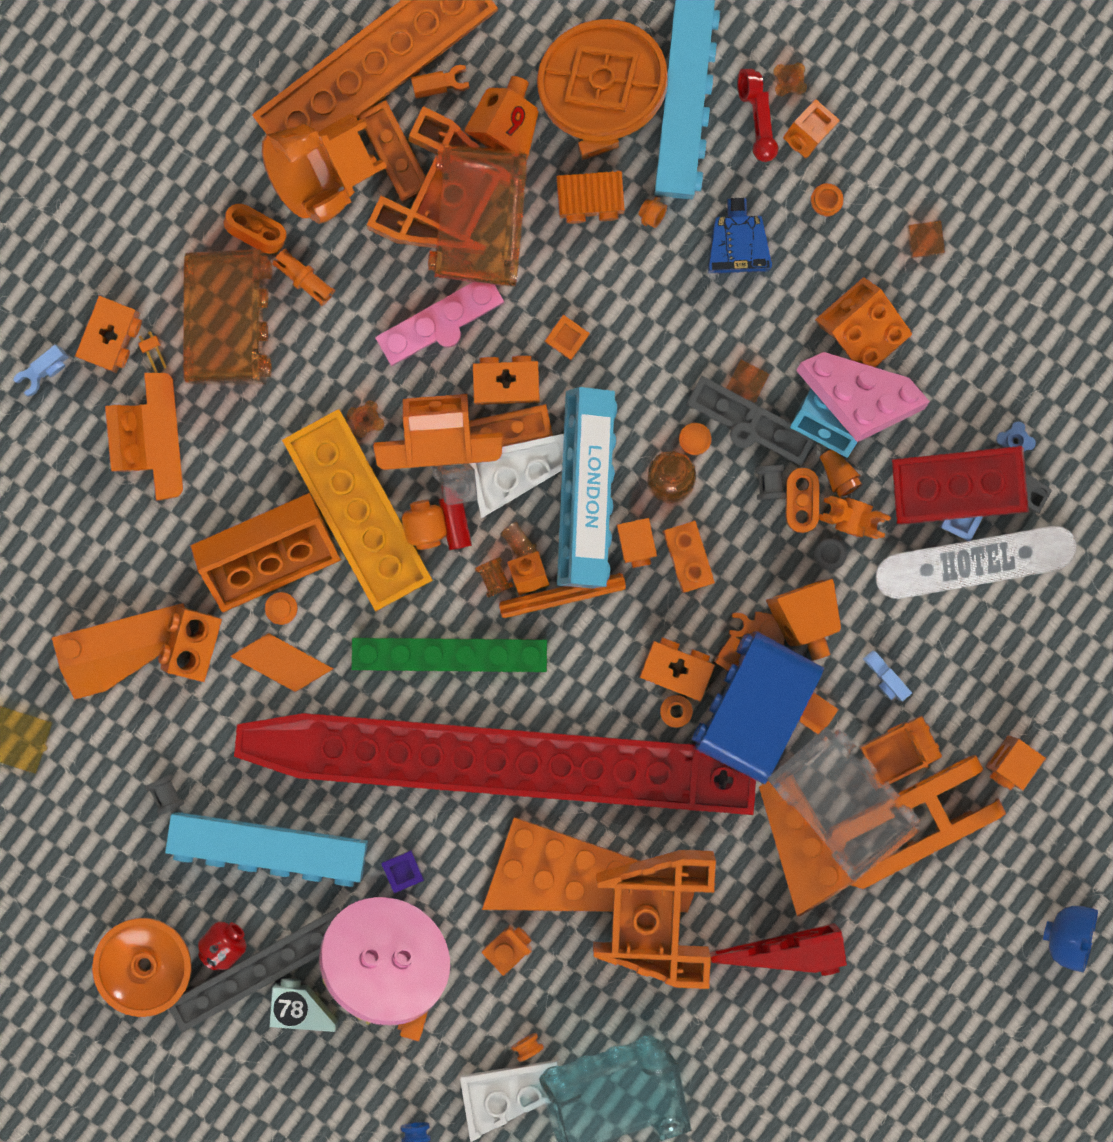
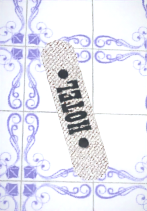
M1050 526L894 554L884 559L879 565L876 572V582L884 595L900 599L1057 571L1066 567L1074 558L1076 541L1072 533L1066 528Z

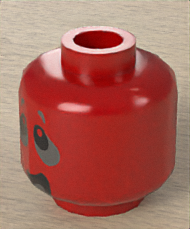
M221 921L214 923L198 941V956L201 962L212 970H227L231 968L246 951L247 944L242 928L233 922L229 924Z

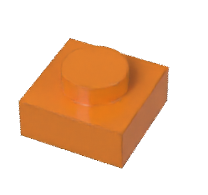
M563 315L546 338L545 343L571 361L590 333Z

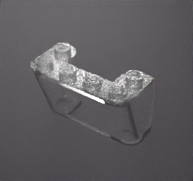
M826 727L767 780L787 804L794 806L832 850L833 854L831 856L853 881H857L921 830L917 825L921 820L909 806L906 807L904 804L900 806L896 801L900 795L887 781L883 785L875 777V774L878 772L876 767L867 757L861 760L853 750L857 746L845 732L842 733L839 729L834 731Z

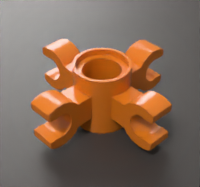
M835 496L824 498L823 502L831 505V511L829 514H819V520L828 524H836L835 529L863 538V536L873 539L885 537V533L878 531L877 525L879 522L890 521L891 517L880 511L872 512L873 506L845 497V499Z

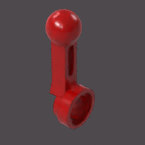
M752 68L741 69L738 74L737 89L741 101L752 104L756 141L753 144V154L761 162H770L777 156L779 147L772 134L769 91L763 92V78L759 71L755 72Z

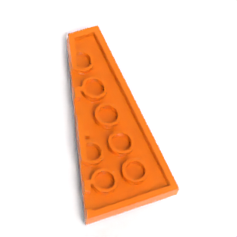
M514 817L482 910L613 912L614 888H597L596 873L641 860ZM681 891L680 912L688 913L695 892Z

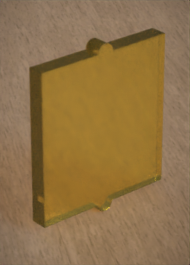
M0 706V763L36 774L43 752L48 750L46 743L53 722Z

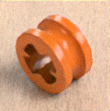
M537 1033L530 1034L511 1046L513 1051L518 1052L519 1056L517 1059L519 1062L531 1058L544 1049L543 1044L537 1042Z

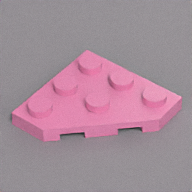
M826 352L801 362L796 370L857 442L924 410L930 402L908 377Z

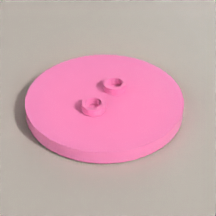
M374 897L349 905L333 919L325 932L320 946V970L324 983L332 997L350 1014L374 1024L399 1025L421 1017L441 997L450 974L449 950L437 925L423 911L398 899Z

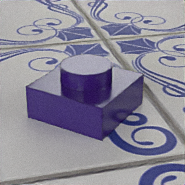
M412 850L381 863L393 893L424 881Z

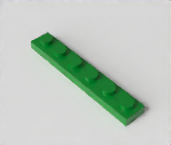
M353 637L352 670L547 672V639Z

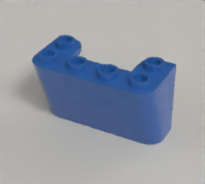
M754 631L751 635L744 634L736 649V652L741 654L739 657L740 662L738 666L733 663L724 678V682L728 683L723 695L716 694L709 708V711L713 713L711 719L706 724L701 722L698 724L691 740L696 742L693 748L762 784H766L821 678L824 667L760 632Z

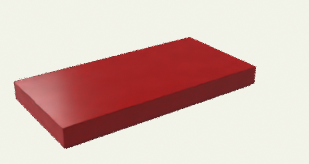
M1023 446L892 459L898 525L1029 512Z

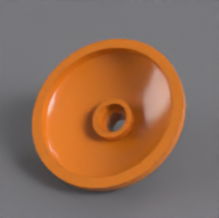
M151 918L126 920L109 930L99 942L92 963L93 979L102 998L115 1010L135 1017L157 1015L172 1007L187 989L192 970L190 953L180 934L166 923ZM141 959H148L151 962V968L148 970L143 969L140 966Z

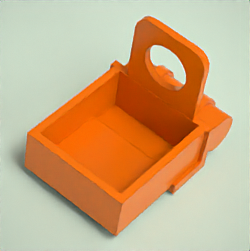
M923 716L914 718L908 723L902 722L888 729L887 733L859 746L881 789L924 767H929L928 764L942 758L939 745L935 742L929 730L930 727L926 724Z

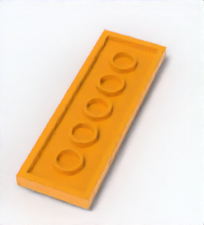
M340 409L282 439L375 612L433 581L415 546L407 542L402 522Z

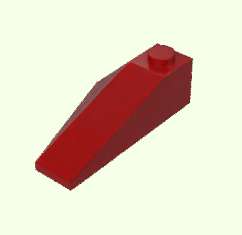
M835 923L710 952L711 963L811 973L821 972V976L839 973L840 967L847 966L842 931Z

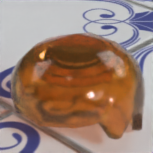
M675 450L660 453L651 461L647 485L657 500L668 504L682 502L693 492L696 483L695 465L687 455Z

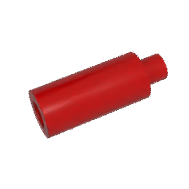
M454 484L441 486L443 498L439 499V505L444 514L449 551L470 547L472 542L462 495L456 496Z

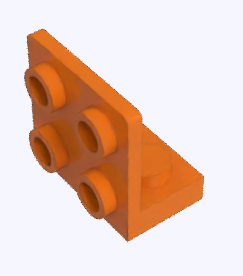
M864 277L815 319L821 329L837 340L850 360L872 367L880 364L912 335L911 330L882 289Z

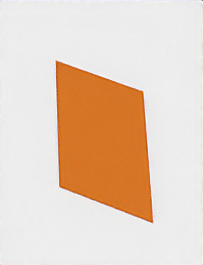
M269 633L230 656L294 692L333 670L330 666Z

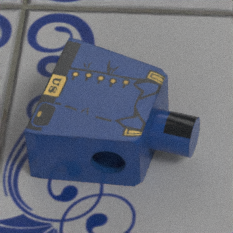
M746 198L727 199L728 217H717L714 220L708 274L770 271L772 262L762 216H747Z

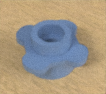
M1022 422L1013 423L1011 429L1006 432H1000L996 438L997 443L1002 445V448L1023 446L1024 451L1032 450L1036 444L1035 439L1029 437L1026 433L1025 425ZM1014 438H1018V444L1013 443Z

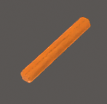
M618 573L609 576L607 587L591 589L563 586L501 601L499 609L502 618H508L626 589L624 575Z

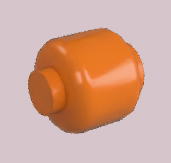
M429 500L410 503L411 509L405 511L401 516L407 542L410 545H415L417 550L441 545V540L447 534L442 508L437 505H430Z

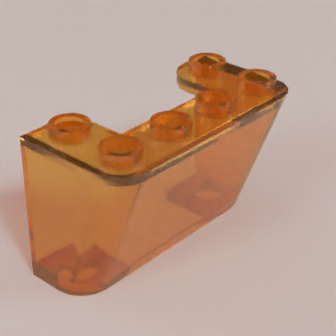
M261 249L185 253L183 372L185 383L266 385V377H271V357H268L263 350V341H268V322H263V308H268L269 303L268 289H263V286L266 284V279H272V261L268 260V256Z

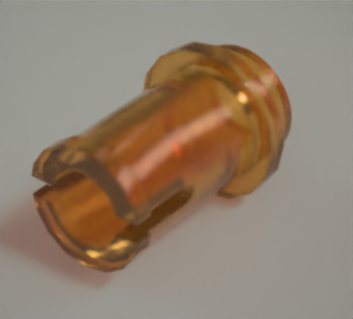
M514 522L500 533L517 555L516 558L537 552L536 548L538 545L531 543L518 522Z

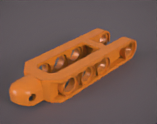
M976 755L962 759L829 828L828 837L855 881L851 886L865 889L989 825L1006 814L999 798H996L993 803L977 811H968L949 821L937 798V795L963 783L984 770ZM924 802L926 803L937 825L936 832L919 841L914 842L912 840L908 842L907 847L886 857L883 855L879 857L878 862L861 871L852 869L844 853L846 842Z

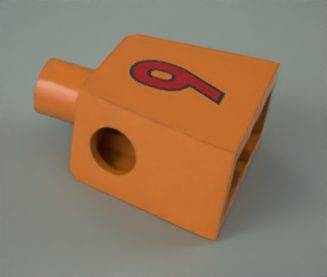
M511 76L507 88H488L464 132L505 159L527 160L539 113L536 106L524 99L529 82L521 77Z

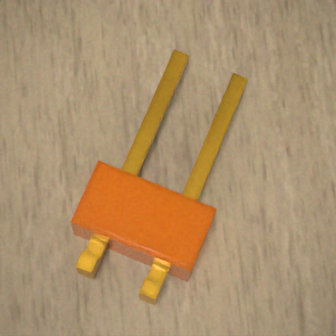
M150 331L148 334L151 338L143 340V337L139 336L141 342L138 345L141 352L147 354L156 373L158 371L150 356V350L156 349L164 369L167 367L158 348L161 346L159 339L156 335L153 336Z

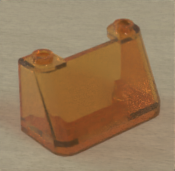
M443 144V152L437 151L436 171H441L442 177L438 241L435 251L429 250L428 270L433 271L434 277L500 286H516L527 170V154L521 150Z

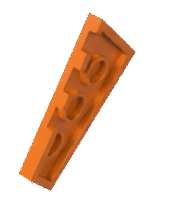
M785 769L768 780L766 784L760 785L759 789L797 916H802L855 881L791 772Z

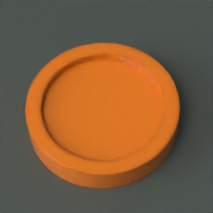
M690 423L680 432L679 444L690 455H700L707 451L711 445V433L701 423Z

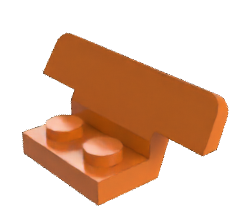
M144 373L147 404L105 406L111 472L153 470L156 501L176 498L183 491L173 379L168 373Z
M468 394L403 399L405 440L374 442L373 445L376 463L383 470L491 462L498 460L502 455V432L470 435Z

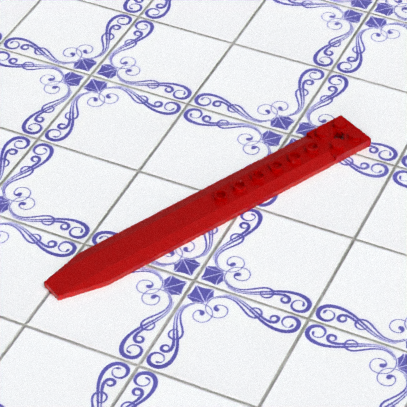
M300 713L240 723L236 727L234 757L299 779L754 815L756 780L693 748L695 744ZM721 770H726L727 776L733 779L732 783L726 784L725 789L719 788V783L714 782V777L720 775Z

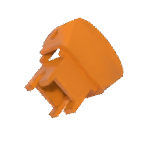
M348 114L318 132L315 128L302 124L297 127L267 134L264 137L261 153L265 170L277 195L291 212L301 218H310L318 224L325 223L337 216L346 205L351 203L349 197L355 193L352 188L354 185L387 167L385 161L381 159L377 161L374 155L368 154L358 132L368 127L365 120H357L356 116ZM343 186L344 189L339 192L338 189Z

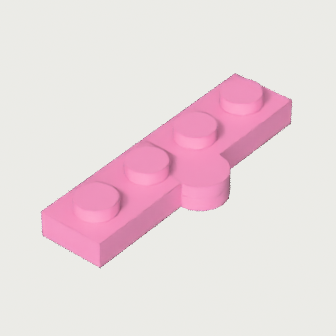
M486 274L375 338L390 365L394 366L436 341L446 348L455 346L461 339L460 327L504 304V300L489 274Z

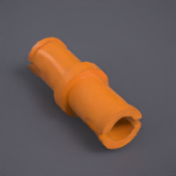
M283 249L275 257L277 260H273L272 265L293 281L294 287L297 289L302 288L319 302L321 306L331 299L332 296L330 294L333 295L335 289L315 275V270L310 265H303L287 249Z

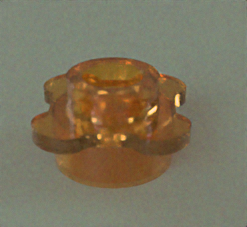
M797 62L794 65L789 64L786 66L778 64L774 68L773 74L777 78V86L775 87L777 95L783 97L787 93H796L798 95L805 93L807 85L804 83L805 66L802 63ZM792 77L793 82H788L787 78Z
M369 400L363 406L358 408L351 407L348 410L347 417L352 420L355 427L354 434L357 437L364 438L368 432L373 430L381 431L384 428L385 423L377 413L378 405L376 402ZM364 416L369 417L368 422L363 421Z

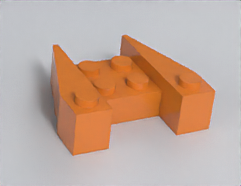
M423 106L409 134V142L436 154V157L411 209L380 195L367 223V230L397 244L483 254L486 245L471 239V236L495 185L498 184L513 192L516 181L498 166L477 143L473 142L453 120Z
M678 850L596 873L597 888H614L612 941L593 942V957L632 969L646 977L651 976L676 988L709 989L711 963L709 946L678 945L681 891L714 893L716 867L714 851Z

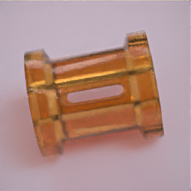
M501 557L474 568L476 573H480L488 590L486 592L487 598L513 587V583L508 582L501 567Z

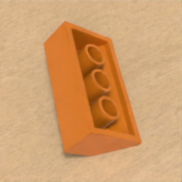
M310 493L190 545L198 572L222 613L341 561L324 519Z

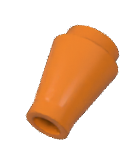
M830 449L819 457L823 463L832 492H837L840 498L847 496L862 486L859 480L861 475L841 454Z

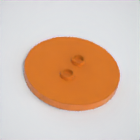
M599 19L574 26L561 34L549 46L539 66L537 87L544 111L558 128L580 139L608 141L622 138L639 130L654 117L661 107L667 92L668 71L661 48L646 31L625 21Z

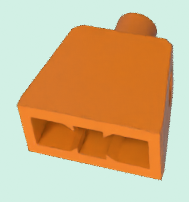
M833 579L819 580L766 599L767 605L790 646L807 644L812 660L831 655L825 637L841 631Z

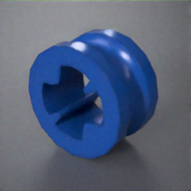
M413 1122L401 1125L400 1129L405 1134L401 1139L402 1142L431 1141V1136L426 1132L430 1128L429 1123Z

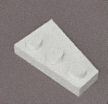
M563 434L502 447L501 457L496 461L469 463L481 518L562 471Z
M557 1060L460 1075L470 1142L495 1128L503 1126L515 1117L562 1095Z

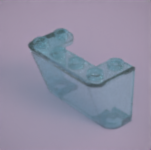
M643 1036L636 1042L623 1046H613L605 1052L593 1056H582L575 1062L563 1066L549 1067L539 1078L557 1142H605L650 1126L661 1141L692 1131L678 1063L664 1043L653 1036ZM670 1123L678 1124L676 1127L673 1128H663L665 1125Z

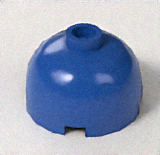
M1085 906L1065 907L1057 913L1054 922L1047 921L1043 940L1049 941V953L1059 965L1084 973L1092 947L1091 942L1093 931L1095 932L1098 910Z

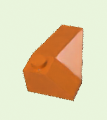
M184 603L51 637L59 668L74 700L109 690L157 658L163 644L167 645L170 632L167 631L170 615L176 613L178 606L185 608ZM189 622L186 625V633L188 636L192 635Z

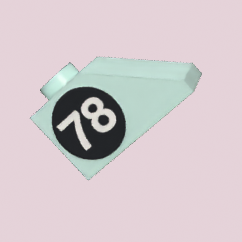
M284 978L281 979V983H276L272 988L270 1027L336 1031L338 1019L308 985H301V980Z

